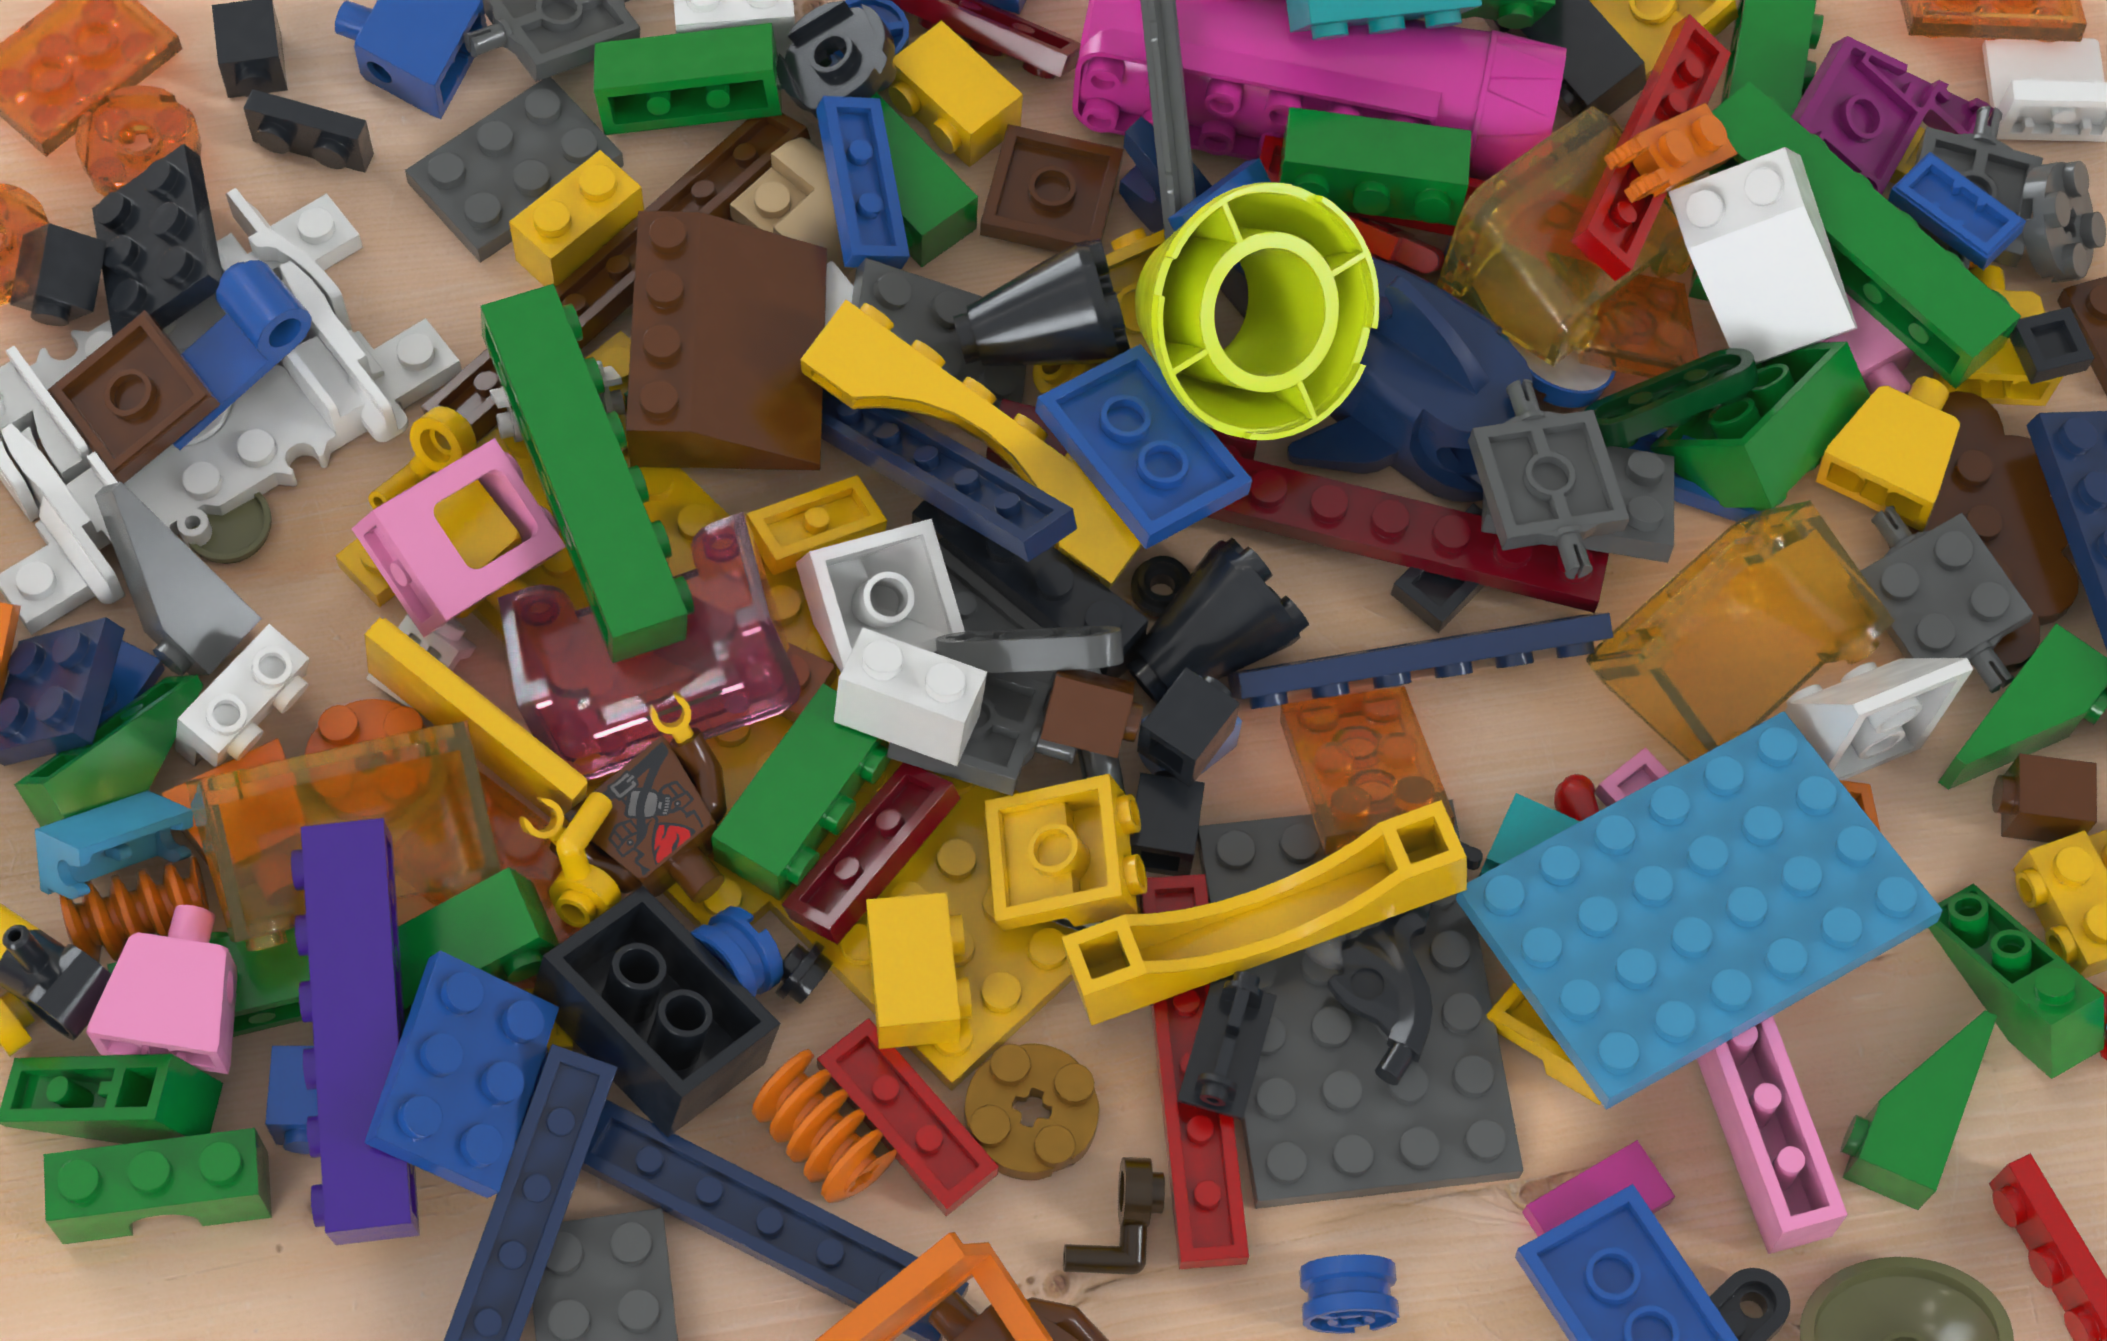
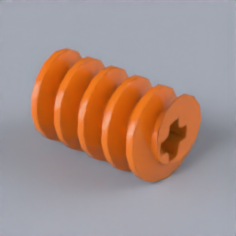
M195 856L191 857L188 878L182 879L172 862H168L164 865L162 884L155 885L146 869L142 868L138 869L136 889L128 891L117 874L111 876L109 896L101 897L92 881L84 882L89 886L90 893L82 897L81 903L75 904L72 899L60 895L63 920L70 943L87 953L98 963L100 962L102 945L111 958L118 962L126 942L132 934L140 932L155 935V933H158L159 936L167 937L175 907L178 905H193L209 910L201 868Z
M806 1049L787 1060L763 1084L753 1103L752 1114L760 1123L771 1122L769 1134L777 1143L789 1141L786 1154L794 1163L807 1161L803 1174L811 1183L824 1181L821 1195L828 1203H838L858 1194L874 1183L894 1161L897 1150H891L878 1157L873 1153L883 1134L879 1129H876L860 1137L858 1136L856 1131L864 1120L865 1113L860 1108L843 1117L839 1114V1110L849 1096L844 1089H840L827 1096L821 1093L832 1075L827 1069H823L807 1076L804 1072L814 1058V1054L810 1049Z

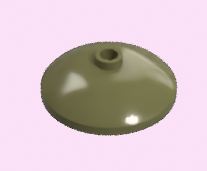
M1885 1257L1867 1260L1846 1267L1833 1274L1810 1296L1804 1307L1800 1323V1341H2014L2011 1321L2006 1310L1996 1296L1982 1283L1949 1265L1913 1257Z

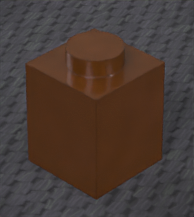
M1083 669L1057 670L1040 739L1118 758L1122 740L1135 742L1144 704L1133 702L1135 682Z
M2020 753L2006 773L1997 776L1993 788L1992 807L1995 813H2001V837L2050 843L2084 830L2088 834L2097 823V763Z

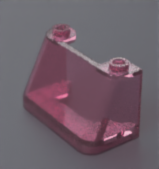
M744 512L720 519L701 528L695 534L691 543V552L696 569L673 576V578L684 577L694 603L695 612L689 614L687 618L686 640L612 664L590 606L576 610L570 597L564 590L552 585L541 584L498 597L517 707L532 735L587 778V780L620 770L662 735L669 744L673 739L672 734H665L656 728L651 720L649 710L652 704L658 714V718L665 723H672L678 720L682 714V707L672 692L679 693L686 699L691 709L689 725L691 728L700 729L706 740L778 715L790 709L797 702L801 688L796 666L753 532Z

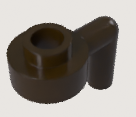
M1122 1157L1118 1182L1119 1246L1065 1244L1063 1252L1064 1272L1137 1274L1143 1270L1146 1264L1147 1227L1150 1224L1151 1213H1163L1165 1200L1164 1173L1153 1172L1151 1158Z

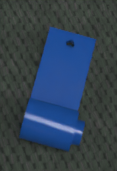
M260 260L236 263L223 273L216 290V301L226 314L182 353L220 402V405L173 443L179 450L186 446L297 347L311 328L312 318L308 310L272 269Z

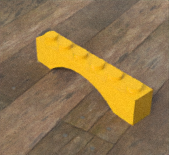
M845 299L800 359L802 373L852 409L888 408L921 413L953 424L984 442L1012 467L1019 478L1073 508L1077 529L1053 546L1110 590L1142 544L1070 454L1067 452L1063 456L1044 441L1048 434L1028 417L1018 413L1012 419L995 407L993 404L997 400L996 396L971 377H966L963 382H960L942 369L946 362L931 347L919 340H915L910 346L892 333L891 330L894 327V323L881 311L868 303H864L859 309Z
M1442 800L1379 822L1360 837L1323 860L1259 889L1222 901L1188 909L1152 914H1124L1061 938L1070 971L1090 1024L1093 1026L1234 975L1237 971H1245L1467 890V857Z

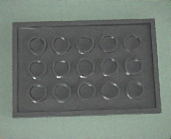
M1453 799L1442 800L1460 841ZM1437 801L1199 826L1197 845L1202 874L1206 875L1209 903L1222 901L1286 878L1338 851L1377 823ZM1457 894L1432 902L1424 934L1415 936L1410 941V948L1430 987L1433 1010L1429 1034L1418 1063L1412 1061L1398 1085L1384 1082L1375 1073L1376 1067L1389 1048L1386 1034L1378 1025L1346 1009L1327 987L1328 981L1334 974L1342 975L1340 956L1343 941L1357 938L1364 930L1377 927L1385 920L1245 970V972L1252 973L1260 978L1258 988L1264 992L1277 995L1244 1117L1241 1120L1255 1209L1520 1178L1524 1170L1496 1025L1486 1016L1492 1009L1479 935L1475 926L1457 903ZM1234 975L1222 978V980H1233Z

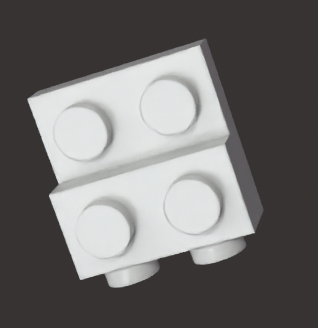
M268 624L178 718L175 751L194 767L203 758L214 767L220 766L229 755L236 761H239L263 735L264 731L258 727L262 720L274 708L283 714L305 692L309 684L302 678L306 675L309 657L273 626Z

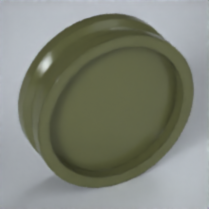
M258 492L254 494V499L223 516L207 514L212 527L210 540L202 546L190 543L188 545L199 556L216 563H236L251 557L264 545L271 529L272 516L266 499Z

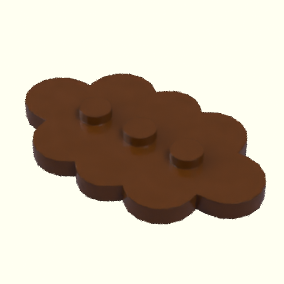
M1950 392L1949 398L1941 411L1956 417L1960 422V427L1936 502L1924 531H1930L1958 514L1963 513L2034 613L2030 622L2004 636L1994 648L1995 653L2009 673L2016 672L2027 663L2040 643V625L2054 623L2064 616L2072 606L2078 594L2079 578L2073 564L2062 554L2068 541L2053 499L2050 496L2051 494L2032 440L2028 437L2005 435L1998 411L1984 398L1969 392ZM1906 525L1912 534L1921 532Z

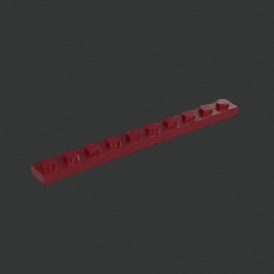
M1002 399L999 410L1012 419L1018 413L1028 417L1048 434L1044 441L1063 456L1067 454L1065 448L1037 415L1035 406ZM987 447L986 459L1000 467L1012 469L999 455ZM1235 455L1232 456L1253 480L1249 494L1207 516V518L1393 564L1414 567L1462 581L1467 580L1479 583V585L1595 613L1600 600L1609 553L1586 549L1593 570L1582 578H1578V574H1576L1575 579H1568L1565 576V569L1557 546L1541 544L1502 551L1497 534L1481 532L1482 516Z

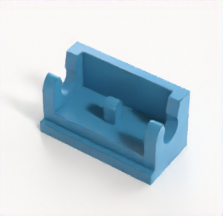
M147 790L36 828L35 838L40 890L48 895L56 892L66 898L76 899L90 893L89 886L84 882L156 856L170 862H178L189 858L192 855L191 850L185 845H178L174 841L171 829L183 831L194 827L192 809Z

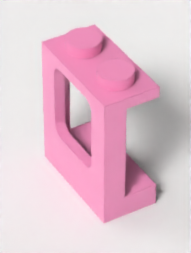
M495 438L373 509L351 528L423 637L444 626L463 611L529 570L539 567L566 547L559 536V528L554 517L546 508L539 506L523 482L524 477L518 462L509 453L502 450ZM476 480H479L518 530L522 538V544L480 569H473L466 565L434 516V506Z

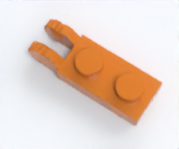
M1704 103L1638 133L1629 141L1611 151L1603 159L1610 170L1617 167L1622 168L1633 162L1641 176L1632 181L1630 186L1624 190L1630 202L1633 203L1651 194L1655 198L1720 167L1738 153L1729 141L1722 122L1713 115L1708 105Z

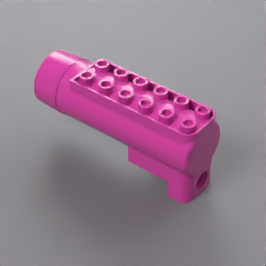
M1089 0L1079 57L1075 69L1072 110L1075 117L1092 131L1100 133L1109 132L1125 136V131L1141 116L1153 125L1140 0ZM1176 0L1191 149L1205 151L1212 155H1226L1246 160L1260 158L1265 135L1284 138L1289 107L1471 130L1469 177L1537 191L1555 120L1566 61V48L1495 30L1490 32L1455 26L1428 29L1425 26V21L1418 19L1405 20L1406 29L1402 31L1371 35L1369 34L1368 24L1348 26V36L1313 41L1311 30L1290 33L1286 0Z

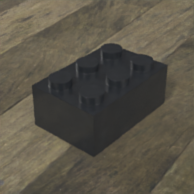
M644 886L544 954L532 993L559 1007L555 1022L589 1057L618 1067L613 1082L667 1138L762 1067L767 1060L781 1024Z

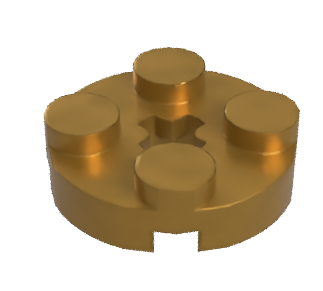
M1035 1043L1003 1045L995 1050L991 1058L978 1068L970 1081L964 1108V1122L967 1131L999 1166L998 1172L1020 1180H1040L1051 1177L1052 1172L1063 1170L1072 1163L1074 1165L1083 1158L1093 1142L1099 1119V1101L1094 1088L1093 1075L1087 1067L1079 1064L1075 1058L1052 1046ZM1029 1097L1040 1098L1042 1100V1107L1050 1110L1051 1115L1049 1119L1037 1118L1033 1127L1021 1124L1022 1113L1013 1109L1017 1101L1026 1102Z

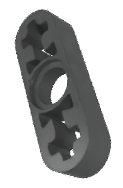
M1117 626L969 631L947 634L936 638L937 654L987 671V673L1097 669L1119 665L1124 662L1121 628Z

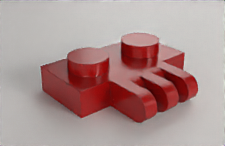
M1345 213L1359 230L1372 257L1385 262L1394 260L1422 273L1434 272L1444 266V252L1438 247L1415 238L1414 234L1387 222L1363 218L1353 213Z

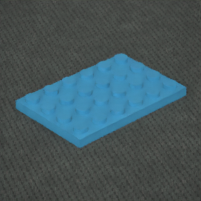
M1784 711L1467 883V890L1456 895L1457 903L1606 1110L1938 922L1943 911Z

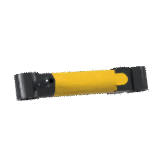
M0 903V986L22 1000L35 1014L56 1031L74 1041L89 1024L111 973L78 947L72 944L64 946Z

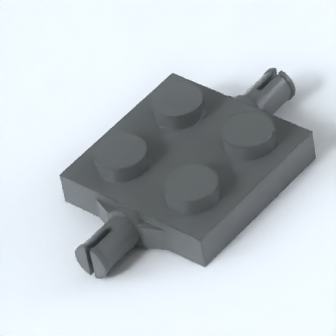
M483 0L485 14L492 22V25L465 33L464 43L468 53L471 52L473 58L500 47L507 48L518 57L535 82L594 61L595 43L640 38V26L625 8V2L630 0Z
M1983 106L1977 110L1973 134H1953L1926 127L1920 139L1915 165L1931 152L2021 218H2031L2033 199L2022 200L2023 187L2029 172L2035 166L2042 165L2043 158L2013 150L1996 139L2003 115L1998 108H1994L1990 118L1991 106ZM1917 222L1921 230L1943 249L1957 255L1965 268L1969 269V259ZM2023 231L1993 262L2017 267L2025 248Z
M1524 379L1521 385L1520 380H1516L1506 388L1515 417L1502 424L1473 428L1468 439L1502 551L1541 544L1555 545L1558 547L1565 576L1568 579H1575L1576 574H1578V578H1582L1593 570L1583 540L1591 536L1622 532L1625 530L1630 518L1594 410L1568 414L1543 412L1539 408L1532 381Z
M1894 506L1885 508V512L1882 510L1871 519V522L1875 524L1891 549L1882 559L1857 572L1854 576L1853 584L1905 658H1967L1984 680L1991 693L1999 691L2000 687H2006L2014 680V676L2009 673L1995 653L1994 648L2004 636L2030 622L2034 613L1963 513H1960L1930 531L1912 534L1896 512Z
M1012 672L987 673L980 716L957 766L891 742L889 743L887 758L1013 796L1022 768L1033 758L1035 752L1072 764L1077 748L1040 739L1044 722L1043 711L1047 703L1051 684Z

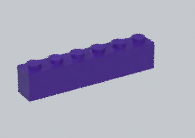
M384 818L301 827L302 849L291 851V871L295 890L305 891L306 914L295 916V938L299 956L309 957L310 981L299 982V1005L303 1022L313 1023L314 1047L303 1049V1072L307 1090L317 1089L318 1115L307 1117L309 1153L311 1158L321 1157L322 1184L312 1185L311 1208L315 1227L325 1226V1233L335 1245L420 1236L415 1166L364 1143L405 1027L392 835Z

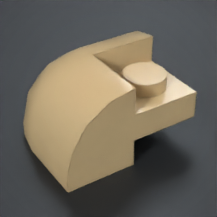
M800 137L788 141L771 153L772 167L730 203L731 218L737 223L827 248V263L833 261L846 276L854 268L844 267L824 151L806 138Z

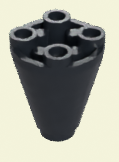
M1101 239L1085 240L1069 246L967 305L968 312L953 316L966 364L980 360L983 366L1102 364L1129 350L1130 346L1116 292L1113 290Z
M1233 538L1226 542L1220 540L1213 545L1134 650L1137 657L1129 662L1126 667L1137 683L1156 704L1159 703L1186 667L1201 677L1211 676L1218 680L1291 646L1301 638L1300 632L1309 626V622L1304 614L1289 597L1285 595L1283 598H1280L1270 586L1266 585L1265 582L1273 575L1264 561L1249 546L1243 549Z

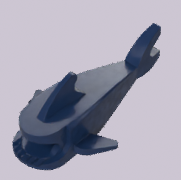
M1141 116L1125 131L1124 148L1136 166L1120 180L1119 193L1151 232L1156 233L1164 229L1154 128L1152 124ZM1193 163L1196 197H1198L1212 185ZM1372 257L1379 287V321L1377 329H1370L1367 346L1360 363L1366 365L1351 393L1330 414L1336 423L1292 442L1287 447L1288 460L1296 465L1358 474L1378 472L1391 466L1436 497L1453 502L1483 500V488L1468 439L1473 428L1502 424L1515 417L1506 388L1516 380H1520L1521 385L1524 379H1529L1533 383L1528 364L1517 349L1501 337V327L1462 300L1451 279H1449L1445 291L1407 270ZM1237 262L1224 278L1220 290L1245 319L1248 306V285L1244 270L1240 262Z

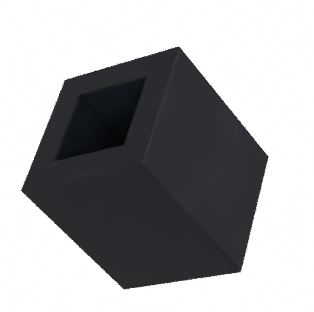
M247 0L212 5L218 65L228 98L249 97L252 89L265 93L288 90L282 37L273 0Z
M51 223L24 234L10 305L31 311V318L33 320L52 326H66L70 321L94 312L106 241Z
M1186 667L1141 724L1137 752L1191 787L1234 731L1240 702L1234 699L1231 691L1219 680L1211 676L1200 677Z
M1165 770L1155 772L1154 774L1140 773L1136 802L1140 813L1141 830L1139 833L1130 834L1131 855L1139 854L1146 872L1170 876L1190 875L1195 855L1204 782L1195 781L1189 787Z

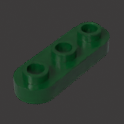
M1740 348L1715 351L1599 399L1587 406L1584 411L1594 410L1606 447L1629 448L1635 445L1640 437L1662 428L1682 426L1690 422L1695 414L1719 404H1733L1746 398L1749 391L1759 381L1754 355L1750 351Z

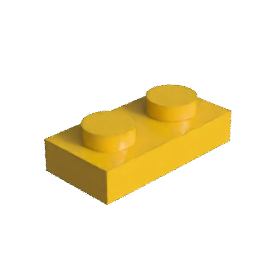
M855 475L746 513L744 530L771 573L776 575L796 568V562L809 551L886 531L888 520L860 477Z

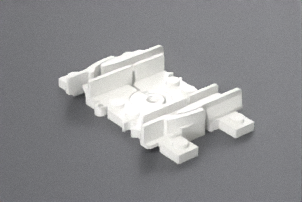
M236 188L226 193L233 218L247 234L252 251L247 254L232 233L216 241L222 274L229 267L239 262L260 260L266 263L308 310L312 321L311 328L307 333L309 337L306 335L297 347L186 446L179 450L173 444L170 445L124 483L176 535L180 534L187 546H189L188 543L202 546L210 540L212 527L207 514L223 516L254 499V494L258 492L263 495L278 485L296 486L297 480L293 469L290 467L296 458L312 456L319 461L322 468H326L332 452L367 432V430L378 442H387L400 435L409 426L408 418L402 409L443 386L462 371L459 359L426 318L375 349L371 347L360 331H352L342 293L324 270L360 250L363 246L359 233L327 193L271 226L261 213L243 198ZM215 293L163 330L182 354L226 313L216 301ZM110 320L89 332L72 330L71 336L77 351L69 359H53L48 354L46 348H41L36 363L29 366L17 348L12 346L6 350L10 362L0 367V480L30 522L40 518L35 523V526L47 544L45 547L0 573V591L10 604L21 606L19 618L31 635L95 596L104 604H112L125 596L115 572L99 551L112 542L95 498V494L103 486L118 483V481H116L97 453L91 450L47 391L113 337ZM40 438L43 447L47 453V456L53 464L54 468L51 466L49 461L40 451L38 443L36 441L37 439ZM10 455H12V457H13V459H14V461H15V463H16V465H17V467H18V470H17V468L15 467V465L13 464L12 460L10 459V457H9Z

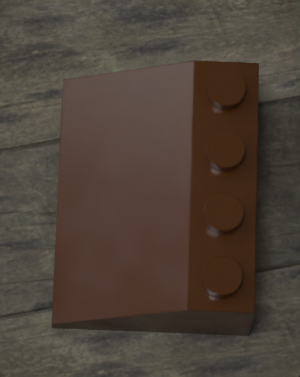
M638 211L626 415V437L631 467L638 465L639 467L820 471L823 388L802 373L800 359L825 327L827 248L702 212Z

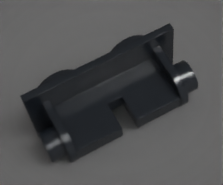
M1237 971L1234 973L1233 980L1225 981L1220 979L1211 982L1177 1102L1243 1120L1277 995L1264 992L1258 988L1260 984L1258 976L1245 971Z

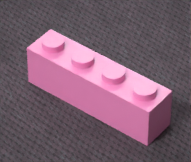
M1771 1016L1697 1058L1768 1254L1830 1238L1848 1215L1774 1017Z

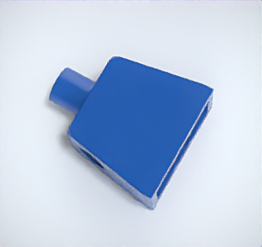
M346 0L341 5L335 20L336 34L355 40L356 58L360 74L365 80L439 119H442L474 60L471 52L468 53L466 49L464 34L487 27L483 0H377L373 9Z

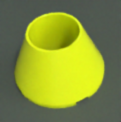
M1263 182L1243 185L1215 197L1201 207L1150 255L1137 282L1135 313L1141 334L1166 382L1179 402L1193 416L1207 426L1227 435L1250 440H1275L1298 434L1318 424L1340 406L1351 393L1366 365L1360 363L1367 346L1370 329L1378 328L1380 298L1376 270L1370 251L1355 224L1338 206L1324 196L1315 195L1292 184ZM1240 262L1248 285L1246 316L1235 338L1226 348L1222 349L1215 329V303L1224 278L1233 266Z

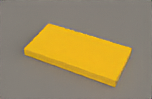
M379 617L367 630L364 636L368 672L551 818L549 809L536 799L537 797L551 799L558 803L563 811V815L586 798L587 778L390 621ZM564 816L563 825L566 827L569 825V822Z

